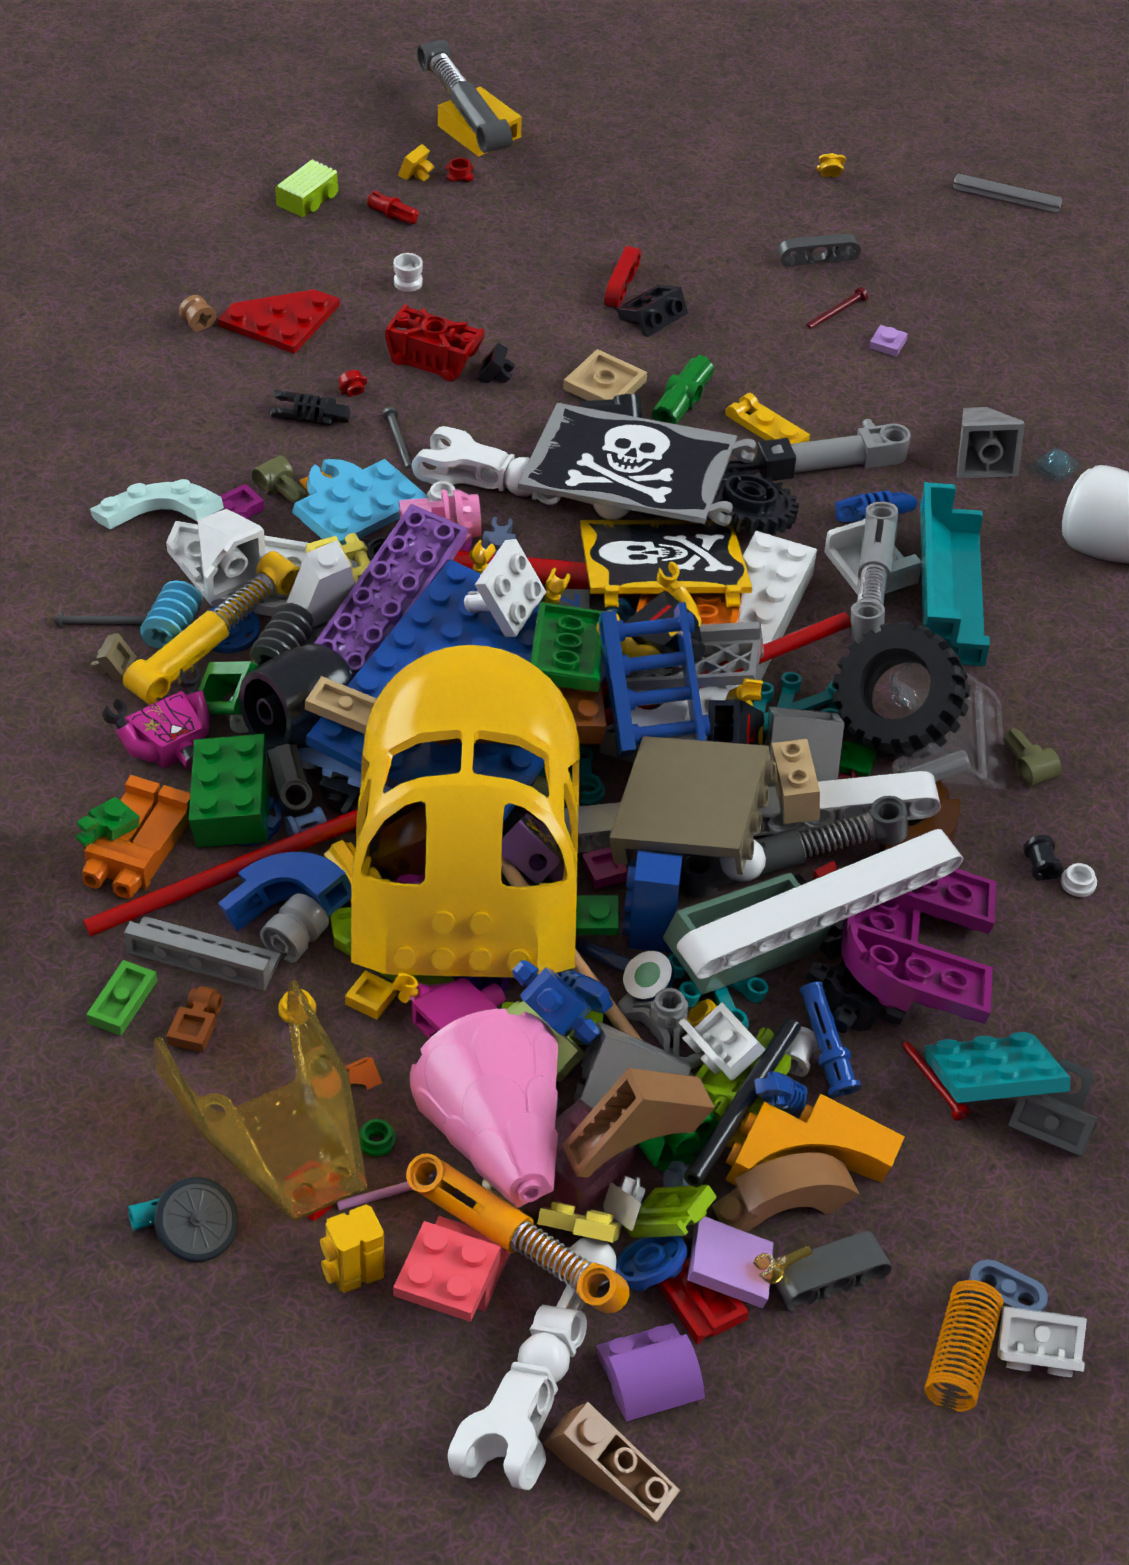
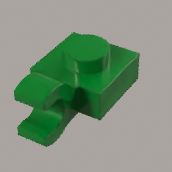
M114 797L88 811V816H84L77 821V826L83 831L75 835V839L85 847L91 843L93 844L102 836H105L112 842L139 827L140 816L120 799Z

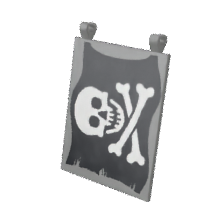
M557 403L518 482V489L705 524L707 517H709L715 523L727 526L730 524L732 517L721 512L731 513L733 505L728 501H720L713 504L731 455H734L742 462H752L755 454L748 453L744 449L754 450L756 442L752 439L737 441V435Z

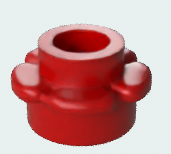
M358 370L347 371L338 379L341 394L347 393L348 397L362 394L365 390L364 385L368 383L367 378L362 376Z

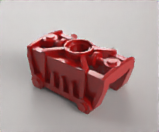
M407 304L397 312L385 330V339L391 361L394 364H406L440 375L441 378L449 382L455 381L460 376L468 356L473 357L478 352L485 337L483 328L476 329L468 326L467 322L464 321L454 322L440 316H435L427 313L426 309L423 308L420 311L409 308ZM396 328H406L407 330L402 331Z

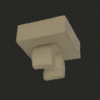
M115 633L107 636L101 649L97 652V661H93L91 665L98 673H108L113 680L122 681L125 671L136 660L137 656L120 634Z

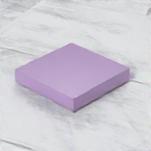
M704 1217L701 1221L694 1224L687 1280L763 1308L769 1297L773 1242Z

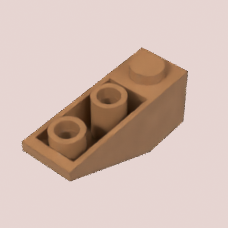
M589 1402L568 1411L543 1443L567 1467L654 1523L658 1522L680 1491Z

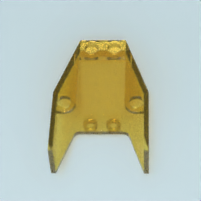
M296 980L289 982L287 1018L296 1078L287 1085L234 1107L228 1097L218 1093H211L200 1097L186 1084L162 1036L154 1039V1068L202 1136L294 1222L367 1189L348 1071ZM210 1105H221L226 1111H216Z

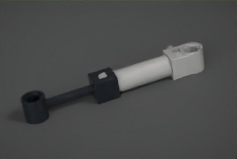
M865 419L862 423L864 428H858L857 435L792 444H790L788 438L759 441L757 455L752 462L745 463L739 459L730 460L726 470L732 473L733 468L739 472H743L745 469L748 471L759 470L762 478L772 477V481L792 479L794 478V473L861 464L864 469L896 465L904 462L907 458L911 434L908 428L900 424L875 426L871 419Z

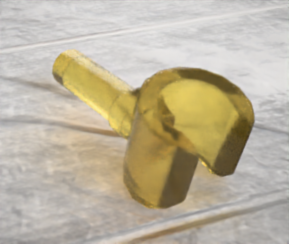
M809 1245L777 1259L768 1253H762L754 1259L753 1264L759 1270L769 1268L767 1271L759 1274V1277L768 1283H777L783 1277L785 1268L813 1253Z

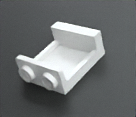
M865 519L829 530L824 553L857 595L860 585L858 568ZM894 548L891 577L886 584L885 594L918 583L921 560L916 554L903 557L898 549Z

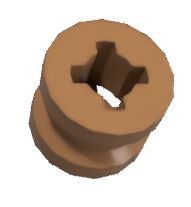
M189 296L180 305V317L184 322L188 323L194 332L212 327L215 323V310L207 305L201 296Z

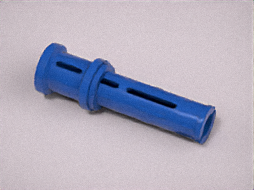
M812 982L806 984L799 990L821 1052L818 1056V1064L820 1068H824L830 1086L828 1095L830 1098L855 1093L862 1088L859 1080L855 1079L849 1061L852 1058L850 1050L842 1046L823 989V983ZM818 1007H819L820 1014H821V1017H822V1020H823V1023H824V1026H825V1029H826V1033H825V1030H824V1027H823V1024H822V1021H821V1018H820V1015H819V1012H818Z

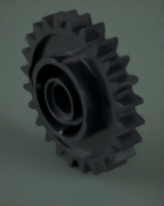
M733 468L732 473L725 470L713 504L720 501H728L733 505L731 513L721 512L732 517L730 524L723 527L733 526L736 532L743 529L746 530L748 535H751L753 531H758L762 533L768 532L774 536L776 531L785 533L786 528L791 529L792 524H795L799 511V503L795 502L797 497L790 495V489H782L783 483H773L772 477L762 478L759 472L752 475L746 469L744 473H740L737 469Z

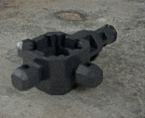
M843 958L836 972L827 965L813 962L806 978L810 983L822 982L823 988L827 989L825 995L838 1032L846 1033L851 1028L857 1031L870 1030L877 1015L883 1017L882 1020L889 1023L901 1024L907 1011L896 1007H886L881 1004L878 997L865 989L845 966ZM847 984L852 986V990L863 995L864 992L870 993L867 1002L861 1001V997L851 991L849 994L843 992Z

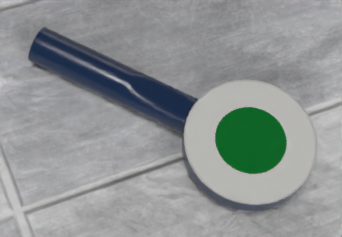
M582 937L576 939L575 949L578 952L624 973L623 983L625 989L636 1000L642 1002L653 1001L657 992L664 988H670L673 984L674 967L671 961L660 952L646 951L630 960Z

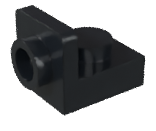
M324 776L319 783L324 803L330 809L340 812L341 815L358 809L359 787L347 784L348 781L337 777L330 778Z

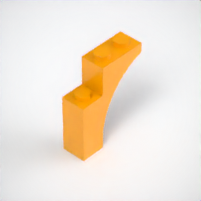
M820 1094L813 1107L808 1104L805 1105L799 1119L764 1101L757 1115L752 1112L749 1113L740 1131L741 1134L746 1136L743 1144L735 1142L725 1163L732 1167L725 1180L737 1186L735 1178L770 1160L798 1153H823L844 1162L849 1171L882 1183L895 1161L905 1136L823 1094Z

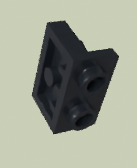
M656 285L617 308L619 319L629 320L635 324L639 323L642 335L646 337L653 335L688 314L681 287Z

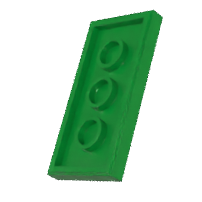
M544 602L539 603L530 663L546 674L556 686L598 692L603 652L601 638L596 630V625L601 612L605 611Z

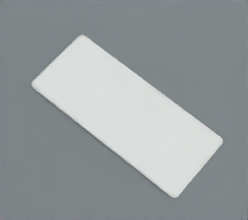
M611 1182L603 1204L604 1212L614 1214L616 1221L630 1231H633L641 1203Z

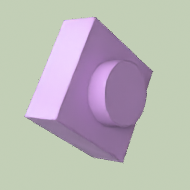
M880 325L870 341L869 348L897 357L907 340L908 333Z

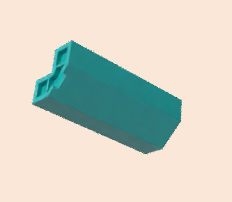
M924 482L920 502L923 626L929 628L935 635L939 634L960 658L962 665L985 666L990 639L989 636H984L980 530L983 512L953 509L956 493L955 485Z

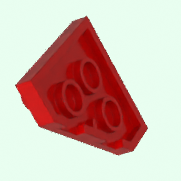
M313 289L235 302L218 318V326L295 354L340 306V298Z

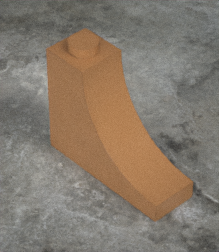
M628 1068L562 1146L576 1176L589 1178L602 1164L633 1145L658 1136L675 1133H693L715 1107L699 1077Z

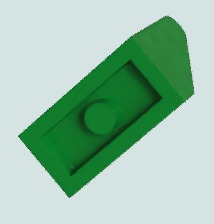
M251 661L209 662L198 691H203L210 715L242 714L239 700L241 682L249 672L259 667ZM236 689L232 701H220L230 691Z

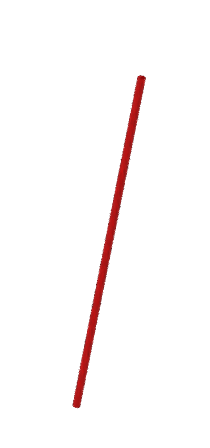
M842 612L763 644L764 655L763 658H760L759 664L850 628L851 621L846 612ZM724 660L718 665L723 666L729 663V661ZM740 668L734 672H742L745 670ZM705 670L700 674H708L710 671ZM659 704L643 705L637 707L649 710L651 708L659 706ZM611 706L604 709L606 727L613 724ZM415 802V803H412V804L405 805L403 808H401V809L398 810V811H401V810H403V809H406V808H408V807H411V806H413V805H415V804H418L419 802ZM358 809L84 919V926L88 930L89 936H94L239 877L238 873L258 860L280 853L300 852L356 829Z

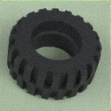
M891 622L881 624V631L875 633L872 629H869L862 633L865 639L859 644L854 640L847 647L851 651L848 657H840L837 666L841 669V673L834 674L832 685L837 689V692L832 694L833 703L839 709L837 714L843 720L844 725L848 728L847 730L865 747L874 749L882 756L892 758L895 754L901 759H911L914 752L924 756L931 753L929 747L936 743L941 747L948 741L944 736L949 731L956 733L961 725L957 720L959 716H966L969 707L965 703V698L970 697V686L966 682L968 675L965 667L960 662V658L939 634L935 635L929 628L922 625L915 628L911 622H900L897 628ZM902 663L922 665L930 675V690L922 706L914 713L903 718L887 719L880 716L875 711L872 702L874 687L879 678L888 669Z

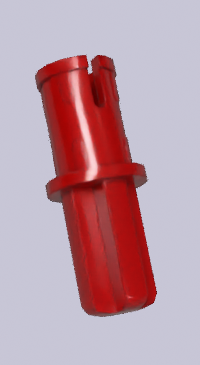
M372 191V194H369L367 198V206L369 208L384 213L389 219L394 217L408 224H415L418 220L419 211L401 203V200L397 197L391 198L378 191Z

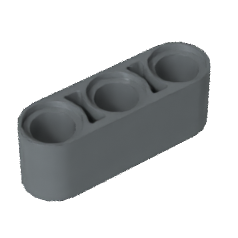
M865 1231L788 1257L771 1269L770 1277L787 1309L794 1311V1306L806 1302L809 1305L831 1298V1293L843 1289L845 1292L868 1285L866 1281L880 1277L881 1280L885 1279L891 1273L892 1265L874 1233Z

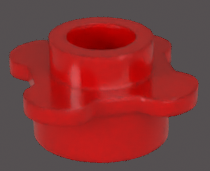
M454 158L446 165V170L448 171L447 180L454 182L456 180L472 181L474 179V174L471 173L473 165L468 159Z

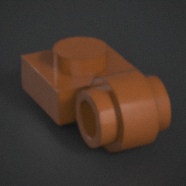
M200 986L198 989L192 988L188 996L187 1008L179 1006L166 1035L168 1045L204 1053L217 1024L216 1016L219 1015L223 1005V994H219L217 989Z

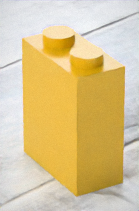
M481 86L476 88L499 120L505 119L508 122L512 132V141L521 138L522 116ZM451 100L439 104L438 126L478 157L486 154L480 150L476 134Z

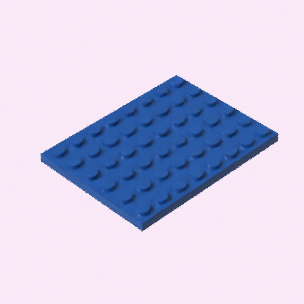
M450 559L347 687L378 698L387 683L411 662L433 651L460 645L498 648L516 654L530 662L538 605L516 637H505L490 611L469 613L464 606V598L468 595L467 593L469 591H478L475 583L481 574ZM603 655L600 675L601 687L607 681ZM321 717L307 734L306 745L361 773L365 734ZM434 742L418 743L394 755L385 785L393 789L401 783L419 777L459 773L461 770L462 743H452L449 745H439ZM506 743L474 744L473 772L475 774L512 779L530 786L545 766L542 758L517 745ZM509 803L505 805L503 822L515 807L514 804Z

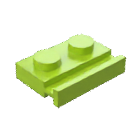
M709 1185L655 1188L641 1204L633 1231H630L625 1226L624 1228L632 1238L685 1236L688 1233L686 1226L696 1224L705 1217L706 1210L716 1199V1195Z

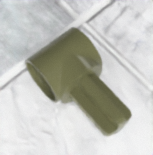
M282 455L266 461L251 471L254 484L264 488L267 491L265 494L272 492L276 495L280 492L292 503L307 497V491L293 480V469L288 460Z
M1016 728L1010 729L1003 736L1004 743L1017 757L1015 761L1017 776L1021 775L1028 783L1026 785L1027 788L1058 777L1061 774V763L1053 749L1049 747L1042 749L1040 745H1032L1024 734Z

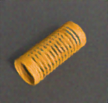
M964 1280L957 1282L953 1286L924 1387V1392L928 1399L937 1406H944L939 1402H944L941 1399L946 1398L941 1396L945 1394L939 1391L933 1385L934 1383L941 1389L947 1388L940 1383H949L966 1390L968 1393H956L960 1396L971 1395L972 1398H954L957 1400L954 1401L957 1405H954L956 1408L952 1409L957 1412L971 1410L977 1404L1004 1302L1000 1292L985 1282ZM964 1290L982 1292L990 1296L993 1300H995L997 1305L992 1300L982 1295L974 1293H962L957 1295V1293ZM971 1296L989 1302L995 1308H991L989 1305L977 1300L959 1299V1297ZM964 1302L978 1304L987 1309H981L979 1307L970 1306ZM970 1309H972V1310H976V1311H979V1312L973 1313V1312H969V1311H965V1310H970ZM957 1315H962V1316L970 1315V1316H975V1317H977V1318H979V1319L975 1320L976 1318L971 1319V1318H967V1317H958ZM956 1321H960V1322H966V1321H968V1322H972V1323H975V1324H978V1325L973 1326V1325L964 1324V1323H957ZM954 1327H958V1328H964V1327H966V1328L974 1329V1330H976V1331L971 1332V1331L962 1330V1329H955ZM952 1333H957V1334H963V1333H964V1334L972 1335V1336H974V1337H972L973 1339H971V1338H969V1337H964V1336H955V1335H953ZM951 1339L966 1340L972 1343L969 1345L962 1342H953ZM949 1345L963 1346V1348L967 1347L970 1348L968 1350H970L971 1352L964 1349L951 1348ZM947 1351L965 1353L969 1358L957 1354H949ZM946 1358L962 1359V1361L965 1360L964 1362H966L967 1364L954 1360H948ZM944 1364L960 1365V1367L963 1366L962 1368L967 1371L956 1367H947ZM943 1370L957 1371L958 1373L961 1372L960 1374L964 1375L965 1377L950 1372H944Z

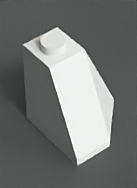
M228 509L198 520L205 595L208 602L240 590L241 587H244L249 580L256 576L257 564L265 555L264 529L260 525Z
M338 540L306 553L286 602L298 604L312 614L313 623L311 628L331 620L355 585L351 566Z

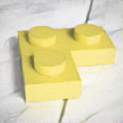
M553 1201L551 1208H540L538 1225L573 1232L574 1235L611 1243L619 1239L622 1224L613 1222L614 1214L591 1210L587 1211L586 1216L574 1213L575 1206Z

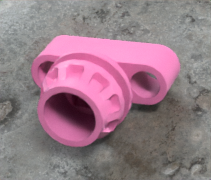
M447 489L441 490V501L429 502L428 498L399 500L400 518L409 505L413 504L468 528L465 542L471 537H481V513L478 494L468 495L458 489L453 490L452 496H448Z

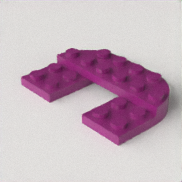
M956 869L943 878L844 919L841 951L845 966L865 989L878 997L879 1002L886 1007H896L908 1012L912 1002L915 1001L928 1008H936L958 1015L965 1020L986 1024L991 1014L993 967L918 943L920 912L926 913L935 919H944L962 925L972 931L978 930L990 934L995 924L996 881Z

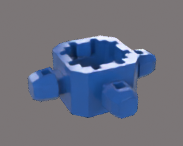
M521 960L513 968L512 973L514 978L523 987L528 986L520 994L524 1002L561 1036L567 1037L574 1030L575 1033L573 1035L585 1044L591 1045L601 1034L599 1027L591 1018L585 1019L593 1008L553 970L545 967L538 974L539 969L531 962Z

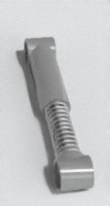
M889 502L871 503L866 508L865 528L858 568L859 592L857 602L851 607L850 639L852 642L855 640L858 644L865 639L862 633L869 629L877 633L881 631L880 625L885 622V608L883 604L886 584L891 577L898 526V508Z

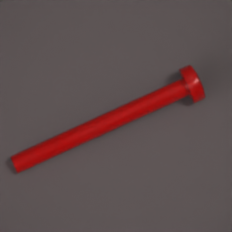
M909 1041L903 1043L902 1048L953 1110L951 1114L953 1119L959 1121L966 1118L970 1113V1108L967 1104L957 1103Z

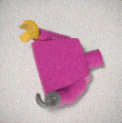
M401 972L391 985L392 990L400 991L398 998L401 1002L407 1003L409 999L413 1001L412 1023L429 1039L449 1023L472 1013L498 1009L497 1006L505 1001L504 992L496 983H491L479 991L465 978L448 983L426 985L418 983L412 975Z

